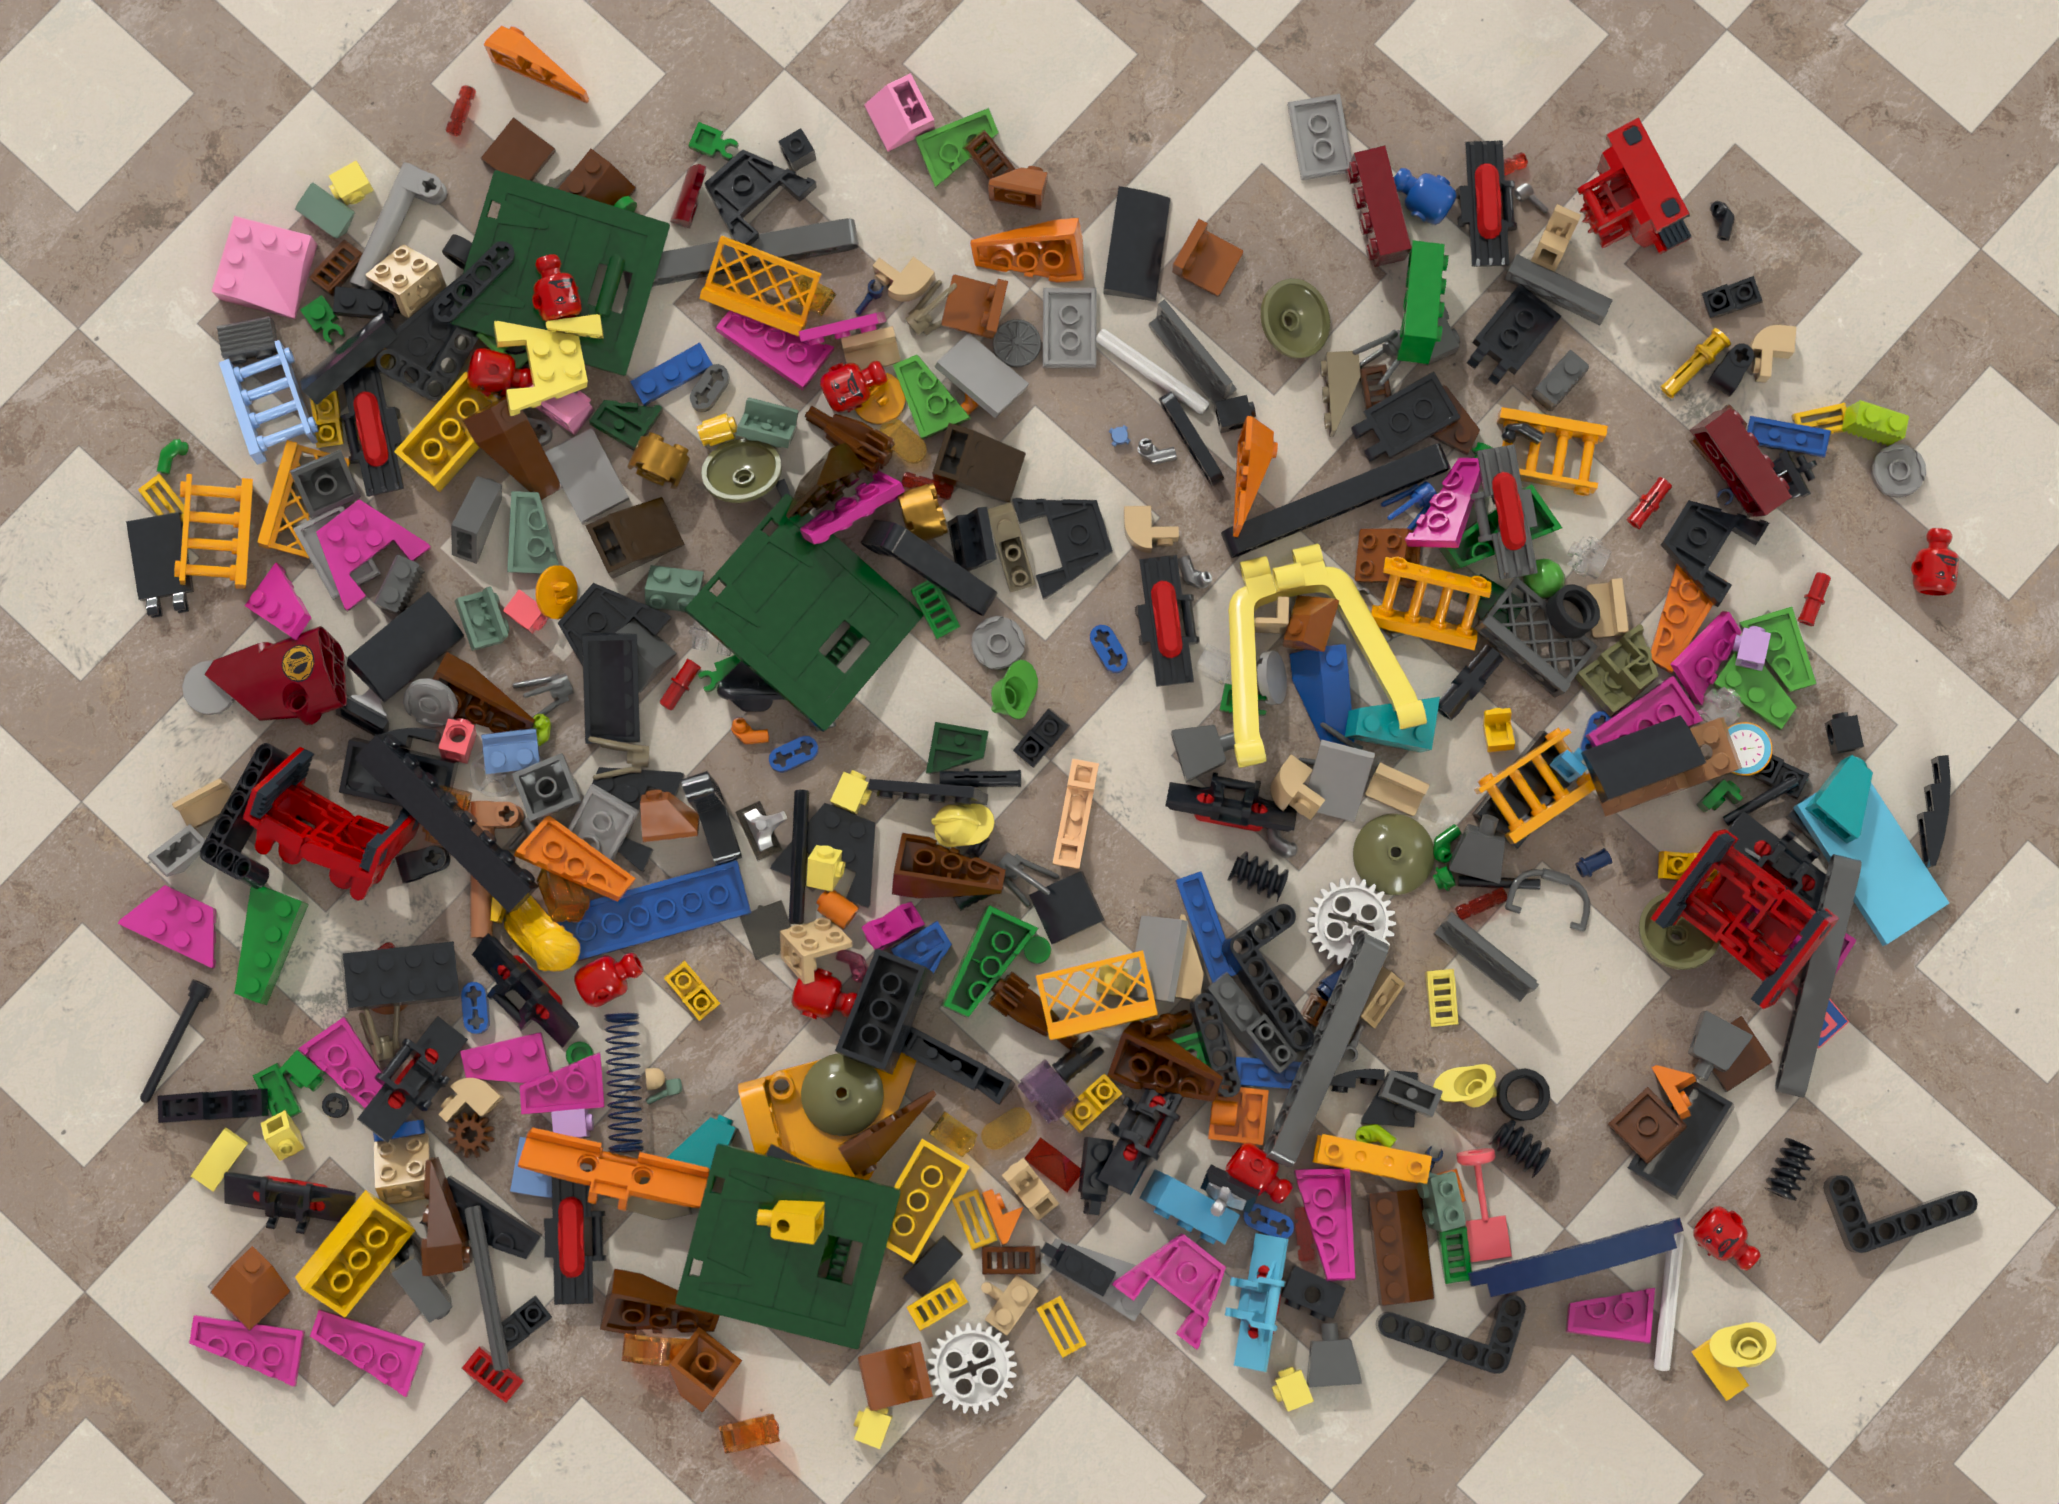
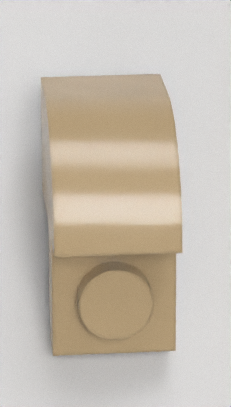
M1557 204L1531 262L1555 272L1580 220L1581 214Z
M914 256L901 273L881 258H878L873 265V270L876 274L874 277L885 286L891 285L888 288V295L897 301L907 302L919 298L935 280V272Z
M1772 325L1761 330L1752 340L1749 346L1752 348L1754 356H1757L1752 361V373H1756L1755 382L1766 383L1769 380L1772 372L1773 358L1789 359L1795 353L1796 326Z
M1124 506V532L1127 540L1134 548L1141 552L1151 553L1152 543H1157V546L1168 547L1173 546V542H1178L1179 526L1152 527L1151 506Z
M1292 754L1274 777L1271 783V795L1275 804L1282 811L1289 804L1299 814L1311 820L1325 799L1304 785L1313 769Z
M476 1078L460 1079L450 1086L457 1095L455 1097L453 1095L449 1096L440 1107L443 1110L438 1115L446 1122L451 1123L469 1105L481 1117H487L503 1100L504 1096L484 1080Z
M1024 1158L1011 1165L1002 1174L1037 1221L1059 1205L1058 1201Z

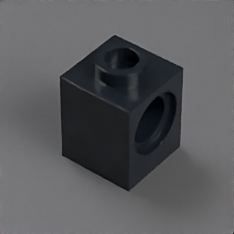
M801 128L778 141L780 151L792 171L796 172L816 160L815 150Z
M1247 395L1215 402L1214 410L1220 433L1241 429L1247 416L1256 417L1253 401L1248 402Z
M1848 712L1833 714L1832 719L1825 723L1831 755L1856 751L1864 747L1857 715L1849 716Z

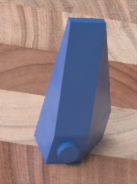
M1346 644L1326 646L1324 652L1303 650L1289 654L1292 682L1302 699L1320 742L1322 739L1347 746L1320 726L1324 722L1345 736L1348 712L1352 710Z

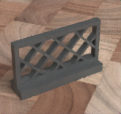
M1164 299L1158 303L1156 318L1149 323V327L1215 406L1216 401L1225 400L1236 392L1237 388L1232 383V380Z
M1516 577L1483 619L1479 620L1474 629L1556 698L1567 691L1571 681L1598 646L1585 635L1575 639L1568 637L1553 639L1552 625L1546 614L1547 602ZM1515 587L1523 593L1525 603L1512 604L1511 592ZM1525 607L1527 622L1515 623L1513 608ZM1531 607H1540L1544 611L1545 621H1533ZM1498 609H1507L1509 623L1501 624L1493 615ZM1546 625L1547 639L1535 640L1534 626ZM1528 626L1530 641H1521L1517 637L1516 627ZM1580 641L1588 648L1583 656H1574L1572 642ZM1566 642L1568 657L1556 658L1554 643ZM1536 644H1548L1550 658L1542 659L1537 654ZM1569 661L1570 673L1566 678L1558 672L1557 662Z
M1453 912L1449 913L1433 933L1518 1002H1521L1526 994L1535 991L1539 986L1534 977Z

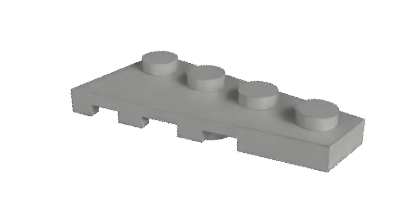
M1055 1238L1051 1244L1052 1246L1059 1248L1061 1243L1066 1246L1069 1245L1117 1272L1103 1297L1064 1274L1058 1273L1132 1321H1135L1158 1283L1150 1278L1133 1301L1112 1284L1136 1265ZM1045 1255L1041 1262L1056 1271L1054 1267L1049 1265L1052 1258Z

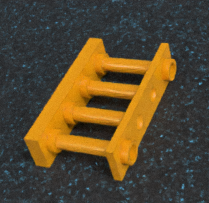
M1501 407L1498 412L1497 423L1503 424V428L1508 424L1527 423L1544 434L1545 432L1554 433L1558 438L1552 475L1536 472L1541 442L1536 445L1530 441L1525 470L1519 469L1521 481L1574 490V494L1589 496L1590 493L1593 494L1597 490L1598 483L1589 481L1594 448L1598 441L1602 442L1605 439L1608 426ZM1572 437L1582 438V442H1584L1578 479L1562 477L1568 440ZM1503 440L1502 446L1513 445V443H1507Z
M187 474L186 481H181L180 497L185 498L181 561H175L174 577H179L180 585H185L186 575L230 578V581H235V589H246L253 479L242 478L241 486L236 485V488L192 485V474ZM191 495L233 498L235 501L240 502V512L223 514L190 511ZM190 522L233 525V528H239L238 538H232V541L189 538ZM188 548L231 551L232 554L237 555L236 565L220 567L187 564Z
M1385 557L1383 573L1390 574L1382 605H1372L1371 614L1378 627L1475 650L1477 631L1471 626L1480 596L1490 598L1491 582L1480 576L1468 577L1410 563L1401 557ZM1400 577L1416 580L1409 610L1406 612L1392 608ZM1427 583L1443 587L1436 614L1433 618L1423 617L1419 614ZM1453 590L1470 593L1462 622L1458 625L1448 623L1445 620Z
M1559 727L1545 736L1546 742L1495 776L1489 773L1477 781L1480 786L1474 789L1476 794L1487 791L1510 826L1508 828L1510 832L1505 834V837L1510 844L1517 843L1596 789L1590 774H1586V772L1575 781L1578 786L1570 791L1567 788L1564 789L1541 755L1542 752L1553 745L1560 754L1567 749L1572 752L1563 740L1564 737L1571 733L1569 728L1562 731ZM1532 760L1554 793L1553 798L1555 801L1547 807L1544 803H1540L1518 770V768ZM1508 775L1532 809L1531 814L1533 816L1526 821H1523L1522 818L1518 819L1496 786V783Z
M1322 1134V1136L1317 1135L1312 1158L1313 1163L1350 1169L1352 1171L1416 1184H1427L1432 1156L1325 1134Z

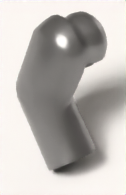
M1190 555L1177 559L1183 579L1187 584L1203 589L1212 582V576L1209 572H1201L1194 569Z

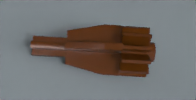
M811 406L809 411L806 412V421L822 429L826 433L825 438L834 446L846 442L865 466L864 469L872 474H877L879 468L883 469L891 460L893 453L891 448L895 445L894 439L881 431L874 430L861 421L839 414H834L831 417L814 406Z
M1012 971L1004 980L1000 978L991 989L994 994L990 997L988 1004L1003 1016L1007 1017L1009 1015L1020 1024L1047 1037L1049 1035L1041 997L1029 988V983ZM1051 1009L1052 1022H1058L1060 1020L1059 1016ZM1074 1035L1057 1039V1041L1070 1050L1077 1042L1078 1037Z

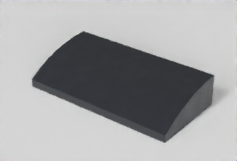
M1118 186L1103 294L1156 301L1171 198L1153 192Z
M382 310L300 379L302 391L316 405L399 337L389 314Z
M427 592L349 655L347 666L385 703L464 637V634L442 605Z
M582 633L585 744L594 743L588 740L589 737L603 738L622 743L640 742L637 634Z
M1681 715L1581 752L1601 803L1706 764V760L1694 735Z
M1539 731L1515 762L1546 742L1545 736L1548 733L1546 731ZM1553 745L1542 752L1541 755L1565 789L1570 784L1550 766L1551 762L1560 755ZM1532 760L1518 768L1541 804L1544 803L1547 807L1555 801L1553 798L1554 793ZM1509 775L1496 784L1518 819L1522 818L1523 821H1526L1533 816L1531 814V807ZM1488 794L1472 815L1480 822L1484 814L1498 818L1499 821L1495 831L1507 834L1510 832L1508 828L1510 825ZM1529 835L1510 845L1518 849Z
M356 737L349 739L339 793L402 806L355 759L370 741ZM401 748L406 754H412L419 761L420 764L418 766L425 773L429 772L439 781L438 786L444 792L452 793L458 761Z
M1694 1082L1678 1091L1679 1093L1684 1091L1692 1106L1688 1107L1691 1116L1682 1120L1687 1125V1128L1648 1165L1636 1154L1627 1167L1676 1200H1678L1735 1108L1732 1102L1698 1082ZM1669 1100L1667 1106L1679 1117L1674 1106Z

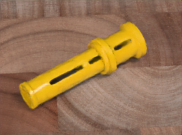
M1714 328L1711 331V335L1702 344L1695 346V353L1660 386L1662 392L1672 399L1706 364H1712L1715 361V357L1725 347L1729 348L1731 346L1728 337L1719 329Z

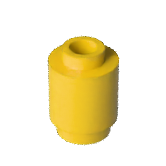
M727 413L702 421V424L697 426V430L703 446L709 444L714 446L735 439V433L737 432L735 418L733 416L729 417Z

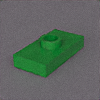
M279 1063L252 1075L259 1089H268V1109L272 1117L285 1110L290 1118L303 1112L285 1074L279 1071L281 1068Z

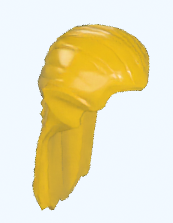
M532 896L517 910L505 915L504 928L525 953L537 962L539 970L565 971L571 968L578 960L580 943L572 933L565 930L563 925L557 924Z

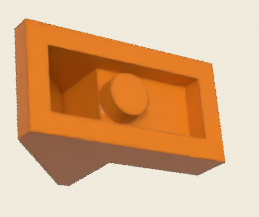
M1658 1065L1652 1067L1654 1074L1680 1119L1683 1120L1691 1116L1688 1107L1692 1106L1684 1091L1680 1093L1678 1091L1696 1082L1695 1075Z
M993 1189L983 1192L982 1197L1001 1246L1008 1243L1023 1207L1002 1214L1001 1210L1005 1209L1000 1193L995 1194Z

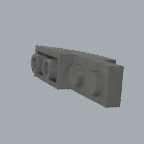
M1228 972L1223 973L1204 990L1215 997L1222 1020L1226 1026L1259 1060L1275 1073L1280 1074L1299 1057L1267 1015L1259 1014Z

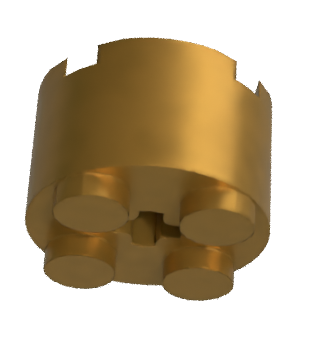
M649 432L648 436H641L627 467L630 470L636 467L637 475L653 483L663 486L665 482L672 483L671 489H677L690 460L689 456H687L689 450L679 444L671 446L664 443L663 437Z
M933 483L906 490L898 495V503L900 508L902 507V517L907 530L923 541L948 533L945 523L946 519L942 507L939 506L937 492Z

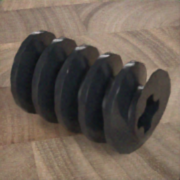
M1245 851L1240 857H1237L1227 881L1230 882L1237 876L1238 886L1246 880L1247 890L1257 885V894L1260 895L1267 889V898L1270 899L1276 893L1278 902L1288 880L1289 870L1285 869L1281 874H1278V865H1274L1268 870L1267 860L1259 866L1258 856H1254L1248 861V852Z
M1510 1120L1497 1130L1488 1144L1491 1145L1498 1141L1496 1151L1499 1152L1506 1148L1505 1158L1508 1159L1515 1155L1514 1165L1517 1166L1524 1162L1523 1172L1525 1173L1533 1169L1531 1178H1534L1548 1161L1551 1149L1546 1147L1540 1151L1542 1142L1538 1140L1531 1144L1533 1135L1529 1133L1523 1137L1525 1128L1521 1126L1514 1130L1516 1121Z
M1785 1138L1784 1142L1790 1148H1780L1779 1151L1785 1158L1775 1159L1776 1164L1781 1168H1771L1770 1171L1776 1178H1767L1766 1183L1771 1188L1764 1189L1784 1199L1796 1201L1797 1198L1791 1191H1801L1802 1188L1796 1181H1805L1806 1178L1800 1172L1801 1170L1810 1171L1811 1168L1805 1161H1815L1816 1158L1809 1153L1810 1150H1813L1809 1146L1796 1140Z

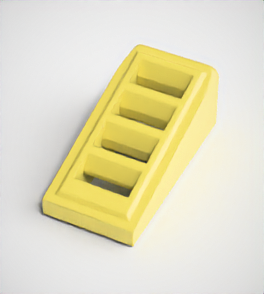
M598 314L546 322V327L549 331L598 339L604 338L601 317Z
M1454 969L1425 972L1431 1027L1459 1024ZM1447 978V984L1434 985L1433 983L1435 979ZM1448 989L1449 995H1434L1436 990ZM1450 1000V1006L1435 1007V1002ZM1451 1011V1017L1436 1018V1013Z

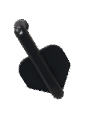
M742 661L719 682L717 687L719 697L731 700L744 712H763L772 706L773 700H785Z

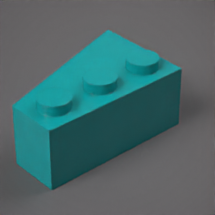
M1440 697L1419 699L1423 703L1427 723L1407 729H1400L1397 712L1393 710L1392 704L1350 710L1348 712L1345 738L1420 753L1430 751L1433 747Z

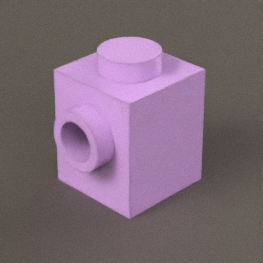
M1750 626L1743 629L1742 636L1736 635L1733 651H1737L1738 654L1735 665L1762 671L1771 633L1765 632L1766 630L1761 627Z
M588 1109L553 1111V1132L581 1139L583 1137H590V1131L594 1130L593 1114H588Z

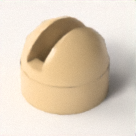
M658 1068L645 1069L647 1090L661 1088L665 1083L663 1071Z

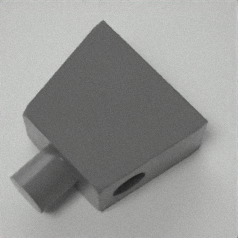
M1215 725L1171 731L1173 744L1186 783L1226 763L1224 752L1234 749V732L1219 736Z
M1484 814L1480 826L1467 824L1449 861L1450 871L1500 884L1505 834L1495 831L1499 821L1498 818Z
M1708 1011L1701 1012L1688 1050L1690 1056L1699 1060L1692 1074L1707 1081L1713 1068L1721 1072L1727 1071L1752 1039L1753 1035Z
M1338 1323L1321 1324L1322 1340L1310 1341L1307 1372L1308 1387L1362 1384L1351 1339H1339Z

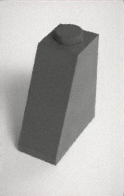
M476 476L451 525L453 556L477 564L502 501V484L492 479Z
M411 1237L390 1261L391 1274L430 1323L435 1319L444 1318L450 1312V1309L453 1307L452 1300L437 1275L422 1276L421 1250Z

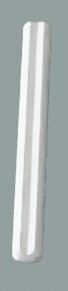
M1102 329L1096 337L1098 344L1167 392L1171 391L1177 399L1202 415L1207 410L1209 402L1107 330Z
M1678 1233L1674 1234L1677 1248L1667 1251L1665 1257L1654 1368L1660 1371H1669L1671 1365L1684 1236Z

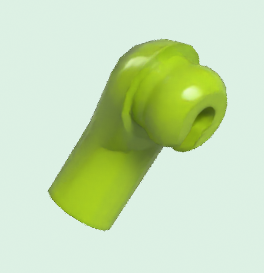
M541 713L533 717L535 719L534 728L537 730L539 747L549 740L551 731L550 719Z
M1378 1124L1362 1126L1357 1129L1355 1134L1356 1141L1364 1143L1378 1141L1383 1146L1389 1148L1397 1140V1138Z

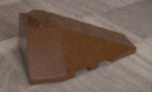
M506 396L462 420L475 444L514 477L527 491L539 493L542 500L563 488L524 411L520 410V414L510 416Z
M902 833L893 873L892 895L921 899L1002 894L1006 870L975 857L971 859L959 854L960 850L954 847L948 849L938 845L937 840L931 837Z

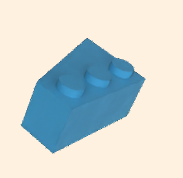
M1154 1169L1140 1196L1141 1200L1156 1207L1154 1210L1156 1214L1166 1219H1169L1170 1215L1178 1219L1176 1225L1189 1232L1193 1228L1201 1232L1199 1237L1213 1245L1216 1240L1223 1244L1226 1243L1240 1217V1214L1225 1207L1222 1215L1219 1217L1214 1216L1211 1213V1207L1216 1201Z

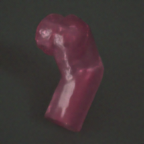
M847 949L838 951L835 960L849 964L852 979L855 982H863L868 969L864 956Z

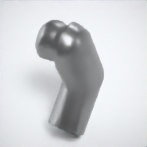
M1147 438L1142 439L1138 444L1140 456L1151 464L1156 465L1177 460L1174 447L1160 450Z
M1267 828L1268 844L1273 852L1283 858L1293 857L1297 854L1298 848L1294 842H1289L1281 837L1280 830Z

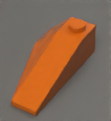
M500 26L486 39L484 47L493 63L584 103H588L589 97L586 90L524 36L525 33L513 26L509 29Z
M1079 218L1051 220L973 239L970 242L975 266L1003 272L1009 270L1022 272L1024 276L1033 277V275L1049 278L1048 281L1053 282L1084 280L1083 238Z
M1252 416L1246 417L1237 440L1233 537L1239 536L1271 459L1276 458L1278 443L1274 442V431Z

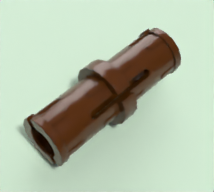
M1188 1010L1174 1014L1164 1013L1159 1018L1144 1021L1141 1027L1142 1033L1147 1038L1161 1034L1171 1035L1178 1029L1190 1027L1193 1023V1017L1191 1013H1188Z

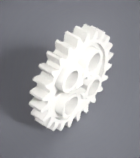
M1343 878L1340 879L1338 888L1334 883H1329L1330 892L1322 888L1320 893L1323 899L1314 897L1313 901L1318 906L1309 907L1308 909L1309 912L1315 915L1306 920V922L1314 924V927L1307 932L1310 934L1316 933L1317 936L1311 943L1316 944L1320 942L1321 947L1318 953L1327 950V960L1337 956V965L1343 959L1347 960L1354 944L1353 936L1356 932H1364L1388 945L1390 944L1385 940V937L1394 936V933L1389 931L1388 927L1395 926L1396 922L1390 921L1388 917L1395 914V911L1386 910L1391 901L1382 902L1381 898L1385 892L1382 891L1376 895L1374 893L1376 885L1373 884L1367 889L1365 888L1366 880L1364 879L1359 886L1356 885L1355 878H1351L1349 885H1346ZM1344 898L1348 901L1349 909L1347 912H1340L1336 909V899ZM1370 906L1374 909L1375 917L1373 920H1365L1362 917L1361 910L1363 907ZM1332 913L1344 919H1348L1352 915L1355 917V922L1373 926L1374 931H1369L1357 925L1349 929L1347 928V922L1331 919L1328 917V914ZM1336 924L1341 928L1339 938H1332L1328 935V925Z
M967 1322L965 1331H962L959 1325H956V1334L953 1335L950 1331H945L948 1339L945 1341L938 1338L937 1341L941 1348L931 1349L937 1356L936 1358L928 1359V1362L935 1365V1368L927 1372L936 1377L930 1382V1385H939L940 1388L936 1391V1396L942 1393L946 1395L943 1404L950 1400L954 1401L953 1410L960 1404L963 1405V1413L965 1414L969 1406H973L975 1414L978 1413L980 1405H983L984 1409L989 1411V1402L992 1401L998 1406V1395L1004 1398L1008 1397L1003 1390L1004 1387L1013 1388L1014 1386L1008 1381V1378L1017 1376L1016 1373L1010 1371V1368L1016 1366L1017 1362L1009 1361V1357L1015 1354V1352L1005 1350L1010 1343L1009 1341L1000 1343L1001 1332L995 1336L991 1335L992 1326H989L984 1332L982 1331L981 1323H978L976 1330H972L970 1323ZM977 1342L985 1343L988 1346V1354L982 1358L976 1357L972 1350L974 1344ZM951 1352H958L962 1356V1364L955 1368L949 1366L947 1355ZM992 1357L996 1359L994 1363L978 1368L976 1375L967 1372L955 1378H949L950 1373L968 1367V1361L970 1360L977 1364ZM994 1369L998 1373V1380L993 1384L984 1382L982 1379L984 1370ZM962 1378L968 1379L972 1383L971 1391L966 1394L960 1393L956 1388L958 1380Z

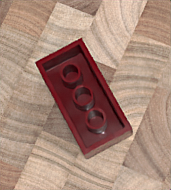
M1386 146L1355 152L1349 162V168L1346 169V175L1349 184L1354 185L1356 193L1352 195L1354 207L1356 210L1360 209L1362 219L1359 220V226L1362 235L1367 236L1369 244L1365 246L1367 258L1369 261L1373 260L1374 267L1406 260L1412 248Z
M1727 408L1714 411L1689 431L1711 460V463L1749 518L1768 515L1792 497L1788 492L1790 489L1788 483L1782 477L1777 476L1773 470L1774 463L1766 454H1762L1758 448L1759 442L1751 432H1747L1742 425L1744 420L1736 410Z

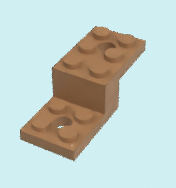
M1724 717L1690 729L1700 749L1705 744L1712 748V757L1706 760V764L1601 803L1605 817L1742 769Z

